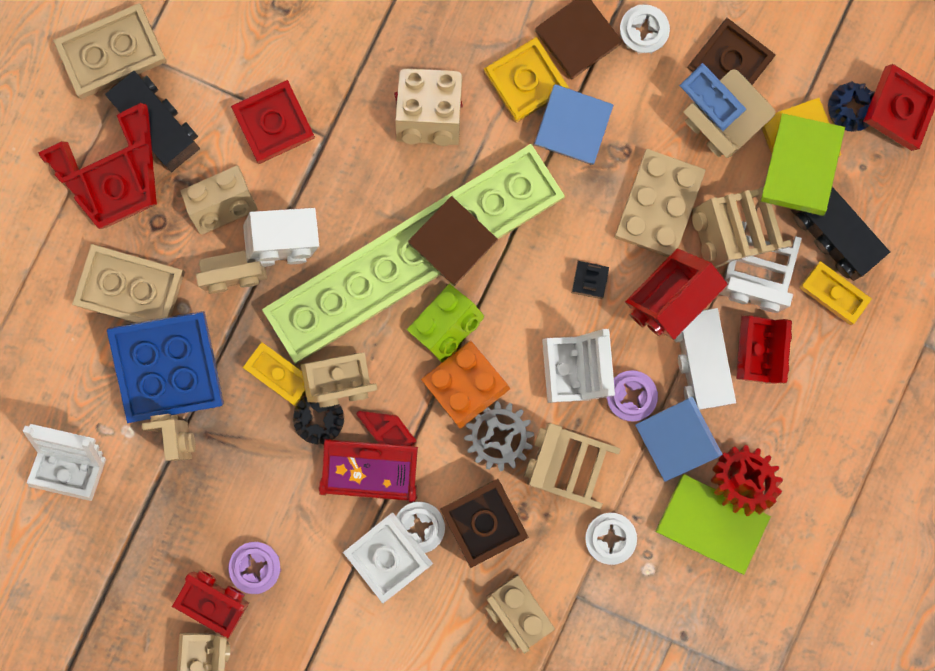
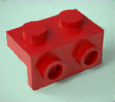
M741 316L737 380L765 384L787 383L790 342L792 339L791 320Z
M199 570L198 573L194 571L188 573L185 578L186 582L172 607L229 639L249 605V602L243 599L245 595L231 586H227L224 589L215 583L216 578L203 570Z

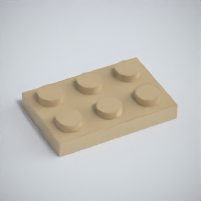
M140 3L53 40L75 92L80 99L118 84L133 71L141 74L167 62Z
M646 149L614 238L669 257L679 248L706 169Z
M91 244L72 305L133 323L171 317L185 271Z

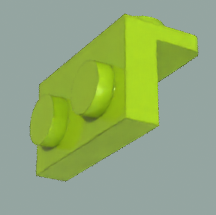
M449 283L406 330L430 350L437 359L444 362L455 353L464 339L478 328L480 322L484 319V315L471 300Z

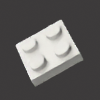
M393 512L343 552L382 603L390 599L433 564Z

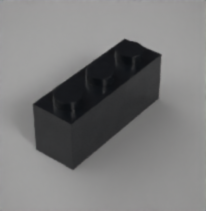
M133 71L105 93V95L120 113L140 103L147 105L152 151L173 172L200 150V147L194 141L198 138V135L187 122L182 126L174 118L178 114L177 110L167 99L161 102L156 97L155 93L159 89L147 75L141 79Z
M833 186L825 216L795 209L791 210L795 215L793 218L797 225L805 231L808 230L814 236V242L819 250L824 254L829 253L837 262L835 264L837 270L844 277L851 278L852 281L863 277L890 253L888 248Z

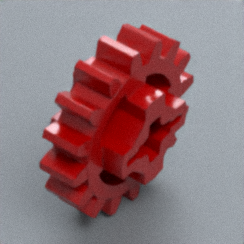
M744 445L740 451L734 446L728 453L724 452L719 457V462L712 468V471L716 474L712 477L711 483L719 485L714 494H723L725 498L722 505L733 504L734 513L743 508L746 516H750L754 511L760 515L767 508L770 509L777 502L776 498L782 493L778 486L783 482V478L775 476V473L780 469L779 466H770L769 462L772 457L768 455L762 458L760 456L761 449L759 448L751 453L748 445Z

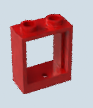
M677 248L625 303L632 310L631 318L639 326L644 328L647 325L657 336L664 334L675 340L728 284L711 262Z

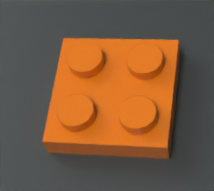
M471 340L421 379L460 429L510 390L505 380Z

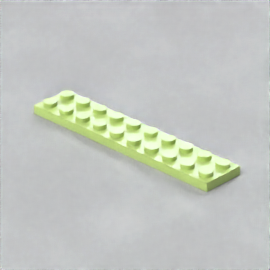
M530 144L263 308L262 311L294 363L298 364L441 275L408 244V240L451 196L498 239L563 200L565 195L533 145Z

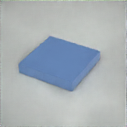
M554 84L534 145L594 165L614 105Z
M693 397L635 425L665 482L723 455Z

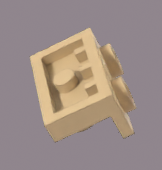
M518 574L486 596L489 604L485 609L495 623L501 620L508 631L503 635L514 651L520 647L525 654L532 645L555 630Z

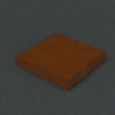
M574 0L535 28L537 35L571 80L622 44L620 37L592 0Z
M726 18L689 64L688 69L694 72L703 63L719 80L730 70H738L753 85L776 54L729 18Z
M451 196L408 240V244L455 286L498 241V238Z

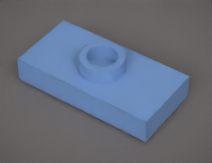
M703 63L679 85L722 132L747 110Z

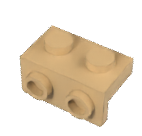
M238 165L180 190L188 215L200 234H205L244 217L249 212L257 211V206Z
M246 250L201 259L199 261L201 273L196 274L198 287L208 291L209 294L225 292L228 290L227 287L239 284L240 287L255 286L259 284V280L267 279L266 269L261 265L260 261L247 263Z
M365 352L301 364L307 402H319L320 408L338 405V398L349 396V401L369 398L368 392L378 390L377 384H370Z
M163 414L151 416V422L142 423V430L162 431L165 461L192 459L191 452H195L196 445L194 434L189 433L188 421L178 420V415Z
M180 633L177 671H224L225 662L230 657V644L226 642V637L219 633Z

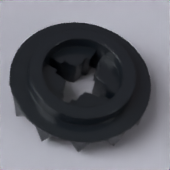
M304 397L295 407L292 421L297 434L306 442L324 444L325 439L333 440L341 432L344 424V413L340 404L320 408L319 402H307V397ZM311 407L318 413L330 410L323 419L327 430H324L318 424L307 427L313 419Z

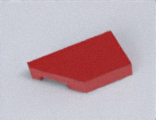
M358 411L356 413L379 444L411 446L417 442L397 415Z

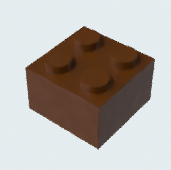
M498 478L440 508L470 568L529 538Z

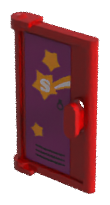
M325 439L319 495L333 494L406 500L413 503L417 499L415 480L418 447Z

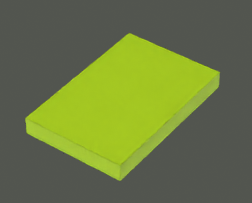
M782 113L760 202L825 216L845 127Z
M682 474L655 532L744 575L771 516L765 513L758 515L756 511L750 516H746L743 508L734 513L733 504L722 505L725 498L723 494L715 495L714 491L716 489Z

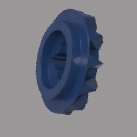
M851 81L840 85L829 98L828 112L830 118L836 125L845 127L846 131L856 132L866 129L870 125L863 121L875 91L869 90L865 83L858 84ZM852 97L857 104L865 105L857 110L856 116L852 108L843 107L852 101Z

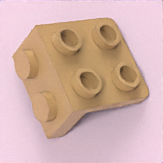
M402 69L400 71L395 120L397 142H405L407 144L428 143L440 146L459 145L462 74L460 72L424 69Z
M730 70L720 81L747 110L723 132L696 103H692L683 111L688 117L685 120L686 124L696 134L702 132L710 140L707 146L718 157L724 155L726 158L731 157L775 116V109L738 70Z

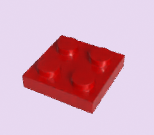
M894 64L885 66L863 122L911 151L918 150L921 147L935 110V90Z
M288 80L231 106L258 164L315 139Z

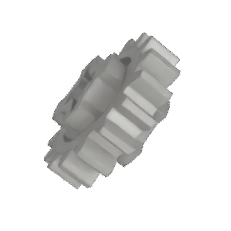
M496 401L493 410L487 407L483 410L484 414H478L474 418L476 420L475 424H466V427L472 430V434L464 436V439L473 442V446L467 451L468 453L476 451L479 454L476 457V463L484 459L487 461L486 469L490 470L493 463H496L499 471H503L504 463H509L512 468H515L516 463L514 459L517 457L525 461L526 456L522 451L523 449H532L533 446L527 443L526 440L533 437L534 432L526 431L525 427L531 423V420L522 421L520 419L524 412L522 409L513 413L511 412L512 403H509L505 409H501L499 401ZM496 415H505L514 420L515 423L510 425L500 423ZM485 420L488 426L486 436L478 440V429ZM498 427L500 431L513 429V432H510L504 438V445H500L498 441L485 444V441L494 435V428ZM520 433V444L516 451L513 452L510 446L512 438ZM489 447L497 449L503 458L491 457L483 450Z

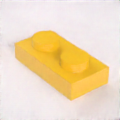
M821 261L815 265L799 287L849 325L855 324L872 300L871 297Z
M261 342L243 366L245 370L294 406H296L306 392L302 371L263 342Z

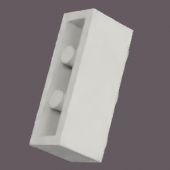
M718 308L704 310L674 340L675 342H680L682 354L678 355V365L681 374H686L688 386H684L685 400L693 397L699 410L736 403Z

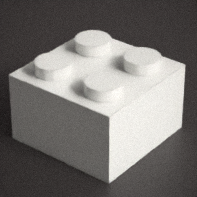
M315 208L249 212L243 224L247 263L260 261L261 265L266 267L275 265L277 260H287V264L306 263V258H310L319 247Z

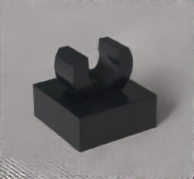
M578 261L571 293L603 299L609 267Z

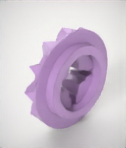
M634 370L622 372L614 378L615 396L606 397L610 410L620 419L631 422L648 417L655 409L658 400L657 388L652 379L646 374ZM624 384L632 391L643 388V391L637 396V404L640 408L634 405L633 402L620 403L627 395Z
M249 542L240 546L233 553L229 561V575L233 584L239 590L248 594H260L269 590L277 582L281 572L279 556L271 546L261 542ZM250 555L256 563L267 561V564L260 569L261 581L255 573L243 574V571L251 566Z

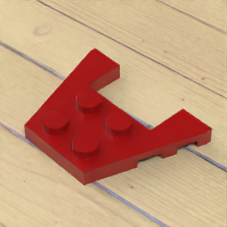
M137 104L116 115L127 140L128 147L80 170L68 142L61 141L38 152L44 163H49L56 172L54 175L61 183H65L75 195V201L98 229L107 228L157 205L149 113L146 104Z

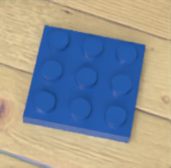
M205 311L107 329L127 423L151 419V416L176 415L223 406L224 401Z

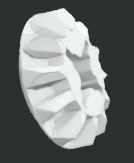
M637 5L625 13L620 23V38L623 39L627 49L631 48L638 55L641 53L652 54L662 48L670 32L669 21L666 15L652 5ZM645 19H648V30L653 31V33H648L646 38L641 40L640 31L636 30V27L641 28Z
M410 503L404 506L396 517L406 530L415 525L414 514L417 515V518H420L422 523L433 522L432 525H429L424 530L425 541H422L417 532H409L424 553L430 552L443 539L445 533L444 518L439 510L429 503Z
M617 513L598 515L588 525L586 531L587 549L601 563L608 565L622 563L633 554L636 548V530L630 520L623 515ZM610 524H612L615 535L625 538L624 540H619V542H614L611 553H609L610 548H608L607 542L597 539V537L608 534Z

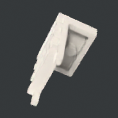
M742 221L745 232L747 222ZM746 235L748 245L753 246L751 236ZM795 236L791 248L771 251L789 256L787 266L753 256L728 263L724 274V280L728 285L719 295L729 297V300L736 303L758 305L760 309L772 313H779L790 307L793 294L788 293V288L802 238ZM765 241L766 245H770L769 241ZM736 261L784 274L782 284L734 271Z
M602 329L577 337L542 339L547 403L588 401L615 396L609 329Z
M30 424V426L25 425L23 433L37 452L27 480L28 486L92 501L106 458L102 457V451H98L99 445L95 444V438Z

